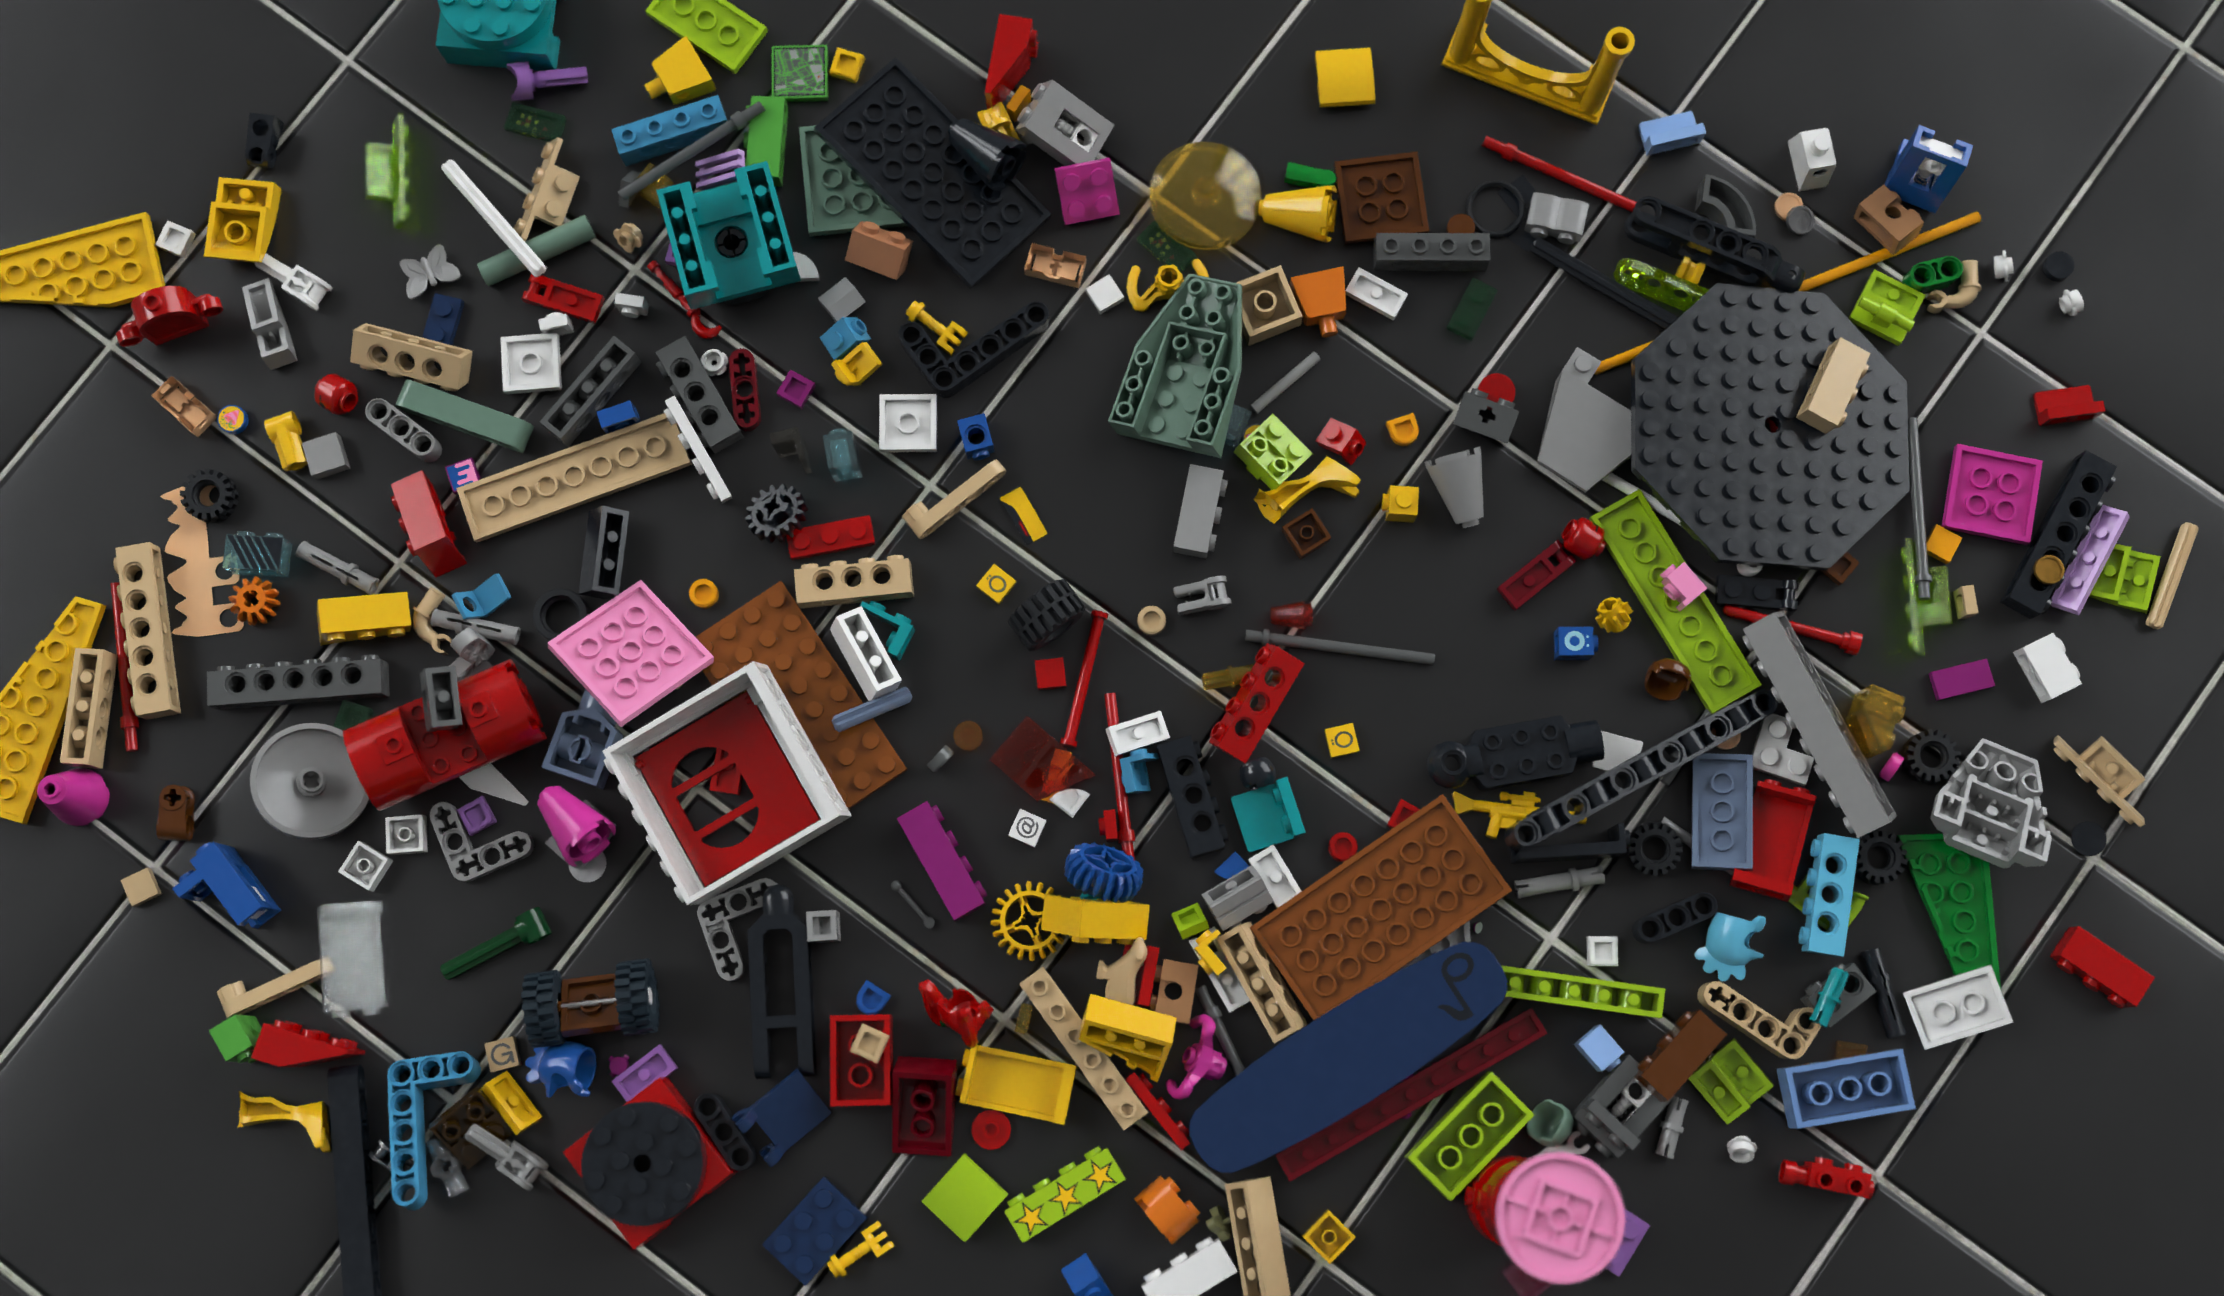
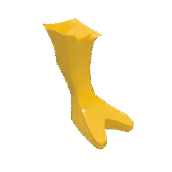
M1326 457L1311 474L1301 479L1284 481L1276 490L1264 492L1259 489L1253 500L1258 504L1263 516L1275 524L1298 500L1318 487L1332 488L1356 498L1360 493L1356 486L1361 479L1342 464Z
M239 1091L241 1107L239 1110L238 1127L272 1121H299L306 1128L316 1149L320 1148L323 1153L332 1151L328 1112L325 1102L320 1101L301 1106H291L271 1096L254 1098Z

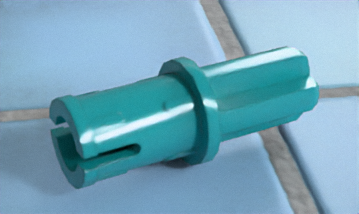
M1836 967L1832 968L1822 992H1818L1820 997L1811 1017H1809L1810 1021L1816 1024L1819 1023L1827 1028L1836 1004L1841 1003L1839 998L1849 977L1846 971Z

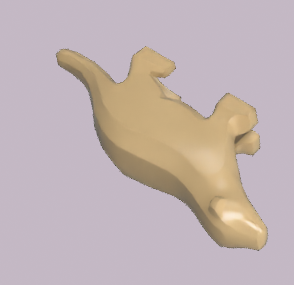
M1136 938L1128 952L1111 965H1106L1104 960H1099L1096 979L1108 980L1104 998L1135 1005L1136 975L1147 957V947L1143 938Z

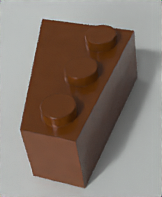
M1701 1010L1686 1011L1677 1020L1670 1033L1665 1034L1656 1044L1658 1048L1651 1056L1647 1055L1637 1066L1639 1071L1634 1078L1660 1102L1669 1101L1727 1035Z

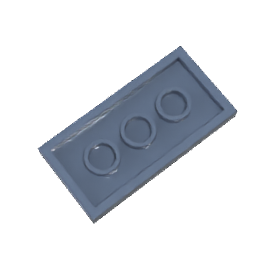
M1703 753L1692 759L1691 869L1734 871L1736 868L1743 871H1752L1753 755Z

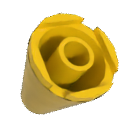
M1326 185L1266 194L1264 200L1261 199L1259 202L1258 215L1263 217V222L1321 242H1330L1332 238L1328 237L1327 234L1328 232H1334L1337 214V200H1332V193H1337L1336 187Z

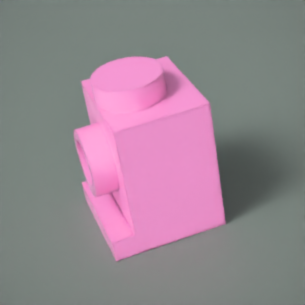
M1685 562L1677 568L1672 564L1660 574L1663 578L1661 583L1664 585V592L1669 598L1680 603L1676 607L1679 611L1684 609L1707 589Z

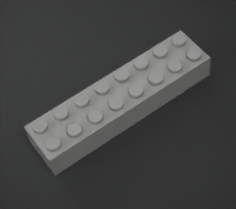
M1784 611L1774 612L1745 627L1743 631L1746 635L1742 637L1745 645L1750 652L1755 651L1760 660L1757 662L1760 672L1764 677L1769 676L1774 687L1771 688V691L1778 703H1784L1788 711L1785 714L1788 723L1793 729L1797 728L1802 736V739L1799 740L1805 753L1807 755L1812 754L1817 764L1814 765V769L1820 780L1827 781L1831 789L1828 792L1831 801L1836 808L1840 806L1846 816L1843 818V822L1847 830L1851 834L1855 832L1857 838L1894 820L1897 817L1894 809Z

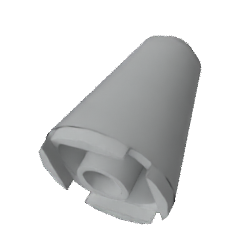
M1480 447L1473 448L1475 454L1472 455L1468 449L1435 459V465H1432L1431 460L1424 462L1455 524L1462 523L1463 528L1480 524L1479 518L1484 517L1482 455Z

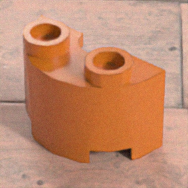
M1160 1175L1139 1193L1134 1200L1173 1245L1199 1222L1197 1216L1200 1212L1190 1200L1185 1203L1177 1195L1181 1189L1170 1176L1165 1180Z

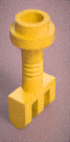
M914 301L905 313L909 316L908 320L911 322L919 320L924 325H927L929 329L934 330L940 336L936 345L947 354L952 355L955 350L947 342L950 341L958 347L961 344V340L953 334L956 332L965 338L968 332L954 321L948 327H945L924 311L926 307L924 303Z
M879 1220L861 1232L865 1241L840 1258H837L835 1254L830 1257L831 1260L826 1264L835 1278L840 1275L842 1278L846 1276L845 1268L870 1251H873L878 1258L895 1246L892 1241L885 1243L882 1247L879 1245L878 1242L888 1236L886 1231L876 1237L872 1234V1232L882 1226Z

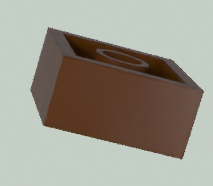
M1313 508L1282 526L1281 529L1300 560L1330 542L1332 538Z

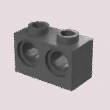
M1841 962L1834 966L1849 974V978L1853 982V989L1850 992L1843 989L1839 998L1841 1003L1836 1004L1827 1028L1832 1027L1876 992L1854 963L1843 965ZM1827 979L1822 983L1817 980L1804 990L1807 995L1800 1000L1805 1007L1815 1008L1820 997L1818 992H1822Z

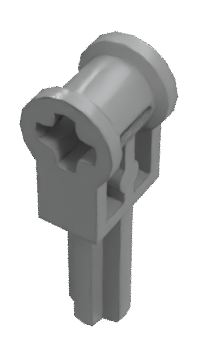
M473 1124L465 1134V1138L498 1160L495 1163L497 1170L528 1191H531L533 1188L532 1183L541 1171L547 1170L549 1167L548 1163L541 1157L529 1151L515 1140L510 1145H507L478 1124Z

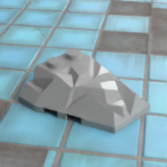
M1982 738L1958 770L1951 776L1946 785L1936 795L1930 817L1937 830L1943 832L1944 841L1948 846L2001 868H2010L2014 863L2025 867L2044 866L2047 863L2052 838L2051 832L2046 831L2044 819L2047 817V809L2041 806L2040 801L2043 786L2038 760Z

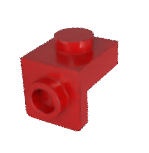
M1330 418L1315 440L1320 447L1341 455L1345 462L1350 465L1362 454L1366 445L1365 439L1356 428L1333 418Z

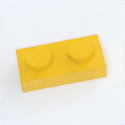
M508 1071L485 1083L481 1088L516 1136L543 1117Z

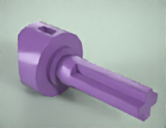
M528 61L507 63V69L517 79V87L512 95V101L534 99L533 91H535V87L544 88L588 83L586 67L536 71L533 73V70L529 68Z

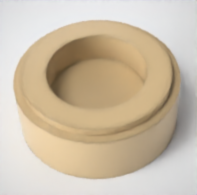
M1147 606L1139 612L1137 624L1144 634L1154 636L1161 633L1165 628L1166 616L1159 607Z

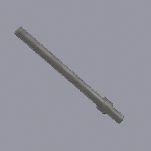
M758 101L742 112L737 111L729 116L730 120L617 191L623 201L627 200L734 130L740 131L748 125V121L765 111L763 105Z
M1206 985L1195 989L1204 1009L1202 1013L1214 1020L1216 1024L1215 1034L1234 1075L1237 1076L1245 1068L1221 1019L1223 1014L1219 1006H1215Z

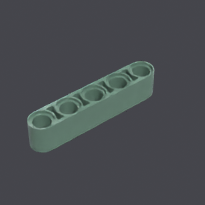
M408 379L405 380L395 403L397 408L407 413L520 453H524L534 429L532 424L522 419Z

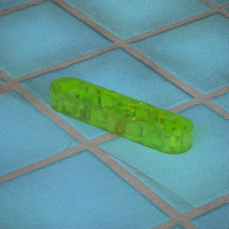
M1632 258L1621 259L1614 271V279L1621 285L1683 311L1689 309L1709 290ZM1626 270L1631 271L1630 274H1626L1624 272ZM1656 279L1661 283V286L1653 287L1647 283V280ZM1683 290L1686 292L1687 297H1677L1673 291Z

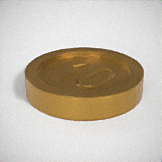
M2043 556L2034 565V575L2043 584H2055L2064 576V565L2055 556Z

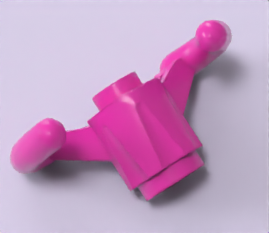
M1206 1014L1197 1015L1189 1022L1191 1028L1196 1029L1202 1026L1199 1044L1195 1043L1191 1047H1187L1183 1053L1182 1062L1184 1063L1185 1070L1188 1071L1179 1088L1175 1080L1169 1079L1166 1081L1167 1091L1174 1099L1182 1100L1189 1097L1194 1085L1201 1078L1210 1081L1213 1079L1219 1080L1225 1073L1227 1059L1222 1057V1053L1213 1050L1212 1037L1215 1033L1216 1024Z

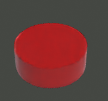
M1347 832L1335 834L1328 843L1330 856L1339 862H1345L1354 856L1358 850L1356 839Z

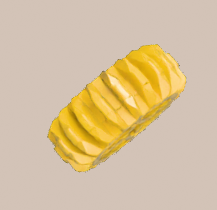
M1027 881L1026 891H1022L1020 884L1017 883L1015 884L1017 894L1012 895L1011 891L1006 889L1004 892L1009 898L1007 902L1002 898L996 900L1003 908L1002 910L992 909L993 914L1000 916V920H991L992 926H1000V930L994 931L993 936L999 937L1003 935L1004 939L998 945L1002 948L1009 943L1011 946L1008 948L1007 954L1010 956L1014 953L1015 949H1018L1017 958L1019 960L1024 958L1025 952H1029V960L1034 961V952L1039 951L1040 957L1045 959L1046 954L1043 949L1048 947L1054 954L1056 948L1052 943L1056 941L1058 944L1063 945L1064 940L1058 936L1059 933L1052 932L1045 941H1042L1039 929L1042 925L1043 911L1037 912L1032 910L1027 898L1034 897L1044 901L1045 894L1052 895L1054 889L1049 887L1044 894L1042 893L1043 883L1039 882L1035 891L1032 890L1031 881ZM1018 901L1021 908V916L1012 924L1006 925L1007 914L1010 908ZM1025 907H1027L1032 917L1039 918L1038 923H1035L1037 926L1034 928L1036 936H1034L1033 930L1028 925H1021L1023 924L1022 921L1026 920L1024 918L1027 915ZM1027 931L1030 933L1034 945L1020 944L1012 939L1009 934Z

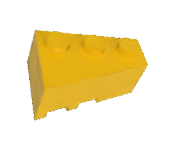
M408 592L317 599L320 646L353 640H369L388 635V637L404 636L405 632H410L411 629Z
M1045 894L1041 930L1072 936L1071 941L1078 943H1089V939L1094 938L1096 943L1112 944V939H1116V943L1133 945L1134 940L1138 937L1146 940L1150 905L1132 901H1117L1114 903L1110 900L1081 899V897L1072 896L1071 898H1064Z
M1090 994L1083 1014L1078 1039L1108 1056L1115 1054L1126 1060V1066L1133 1070L1138 1067L1148 1072L1150 1079L1158 1083L1173 1043L1177 1018Z

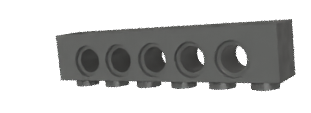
M363 655L361 660L350 661L349 657L332 658V662L322 663L320 659H307L300 665H293V662L279 661L275 662L274 667H264V664L253 663L247 664L246 669H235V666H218L217 671L207 672V706L216 710L390 697L389 663L379 659L378 655ZM356 671H361L360 680L352 684V674ZM328 673H332L330 684L323 686V677ZM303 675L302 685L295 688V678ZM274 677V686L266 690V681ZM245 679V688L241 692H237L236 686L238 682Z

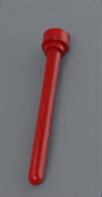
M1725 605L1723 607L1724 615L1752 623L1768 616L1767 614L1733 605ZM1789 620L1795 633L1798 635L1839 645V649H1843L1844 653L1855 656L1860 650L1863 639L1862 633L1850 631L1849 633L1843 632V634Z

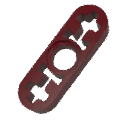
M740 348L733 351L729 357L733 415L739 428L744 431H752L761 422L756 360L749 350ZM740 357H745L747 361H750L745 364L747 376H742L739 365L735 364L740 362ZM750 383L753 386L752 393L746 397L738 395L737 389L740 384ZM743 404H748L751 415H755V417L750 418V423H745L744 419L740 418L745 416Z

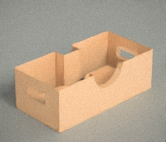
M1031 243L1025 265V275L1080 288L1086 266V256L1063 251V255L1060 256L1054 253V248ZM1034 256H1035L1034 264H1033L1032 271H1031V266H1032L1033 259H1034ZM1081 265V268H1080V271H1079V275H1078V281L1075 282L1076 275H1077V272H1078V268H1079V266Z
M170 376L152 395L160 405L197 437L217 419V416L207 406L195 398V395L173 376Z

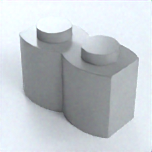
M1533 193L1525 231L1529 232L1534 238L1540 237L1545 239L1547 236L1558 238V241L1563 244L1580 242L1583 236L1589 204L1545 193Z

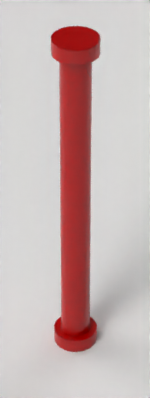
M1092 610L1091 617H1093L1065 736L1060 740V744L1077 748L1078 741H1075L1104 620H1107L1109 615L1102 611Z

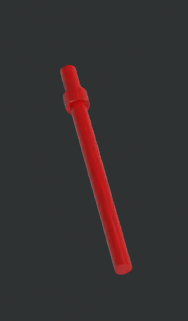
M1486 135L1482 144L1483 147L1501 154V158L1510 162L1515 160L1630 212H1633V208L1637 203L1517 149L1518 146L1508 142L1505 144Z
M115 582L110 585L123 714L120 717L121 730H124L126 752L138 751L136 729L139 728V719L131 708L130 700L133 696V688L127 677V670L130 668L129 657L126 656L124 651V641L127 639L126 631L120 621V614L123 612L122 602L117 595V586L120 585V582Z
M1116 693L1104 694L1108 727L1119 724ZM1110 745L1120 831H1117L1118 844H1121L1122 851L1126 855L1134 857L1133 842H1136L1135 831L1131 829L1128 796L1121 780L1122 770L1119 759L1123 758V754L1114 756Z

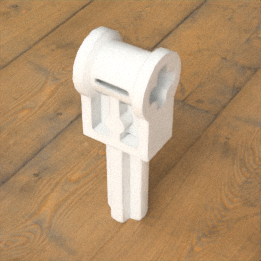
M267 253L261 263L255 262L256 267L282 282L281 288L286 293L315 311L319 309L318 304L327 291L331 292L333 289L324 280L299 265L291 269Z

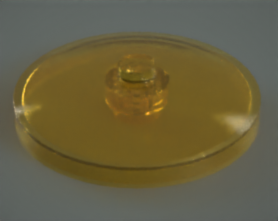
M1213 142L1190 143L1170 152L1154 171L1149 190L1151 212L1163 232L1184 246L1201 250L1223 248L1241 239L1253 226L1258 215V207L1261 200L1260 182L1251 164L1237 151Z

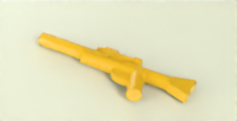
M1456 791L1452 793L1454 810L1458 815L1469 811L1489 813L1490 822L1485 836L1491 839H1497L1500 828L1507 829L1516 821L1524 819L1526 815L1539 809L1540 807H1534V805L1541 802V798L1535 797V792L1523 791V795L1509 794L1508 792L1501 791L1499 799L1502 801L1511 800V804L1473 800ZM1568 811L1572 815L1575 813V811ZM1587 818L1579 821L1578 823L1586 824Z

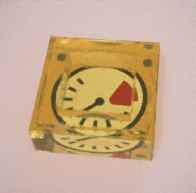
M1021 1003L1014 1032L1024 1035L1028 1033L1034 1009L1032 1005Z

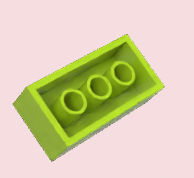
M1492 1071L1486 1072L1404 1157L1447 1200L1452 1201L1535 1114Z

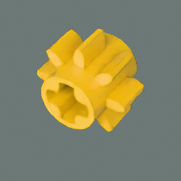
M1620 597L1607 598L1596 609L1599 615L1595 617V620L1600 628L1605 627L1608 633L1621 632L1632 621L1629 615L1633 611L1628 602H1623Z

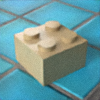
M1281 265L1237 282L1242 285V332L1248 346L1301 326L1302 314Z

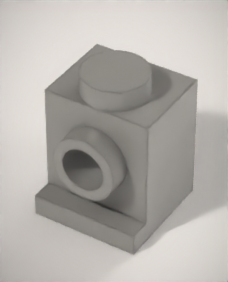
M839 911L806 912L808 942H841Z

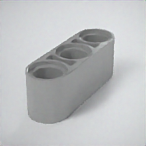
M375 398L368 402L365 407L366 417L380 430L422 461L434 462L440 458L442 454L441 443L428 431L382 398ZM387 409L385 417L377 419L378 412ZM409 425L408 432L405 435L399 436L400 428ZM431 441L429 450L421 452L422 444Z

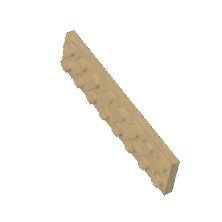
M665 413L456 488L474 541L478 543L692 465L687 450H685L677 436L681 434L677 423L671 425Z

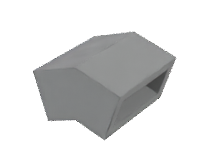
M846 277L818 298L823 308L835 322L842 317H847L866 302Z

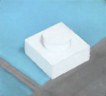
M616 293L614 304L622 315L637 318L638 315L647 316L649 304L644 296Z
M554 312L546 315V318L538 319L540 331L543 334L557 332L558 335L574 333L572 321L567 314Z

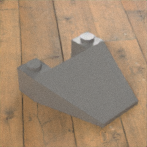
M1577 347L1555 381L1537 463L1586 493L1631 458V410L1588 384L1601 361Z

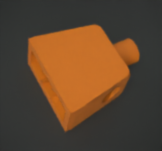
M1343 266L1291 277L1289 285L1301 311L1304 324L1306 326L1319 324L1321 337L1324 338L1338 334L1335 320L1343 319L1346 314Z

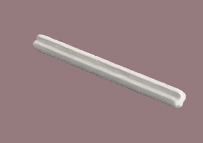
M450 159L442 164L441 169L532 275L540 277L541 274L545 273L546 266L456 162Z

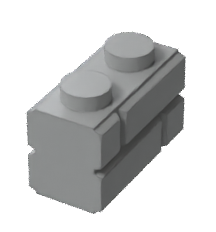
M1253 865L1202 894L1213 918L1222 931L1237 927L1242 923L1243 919L1252 914L1263 912L1267 905L1274 902L1263 879Z

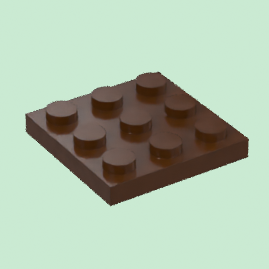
M1418 151L1334 161L1345 245L1372 242L1375 240L1376 233H1429Z

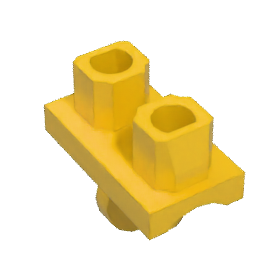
M1002 102L989 109L976 112L981 125L1019 139Z

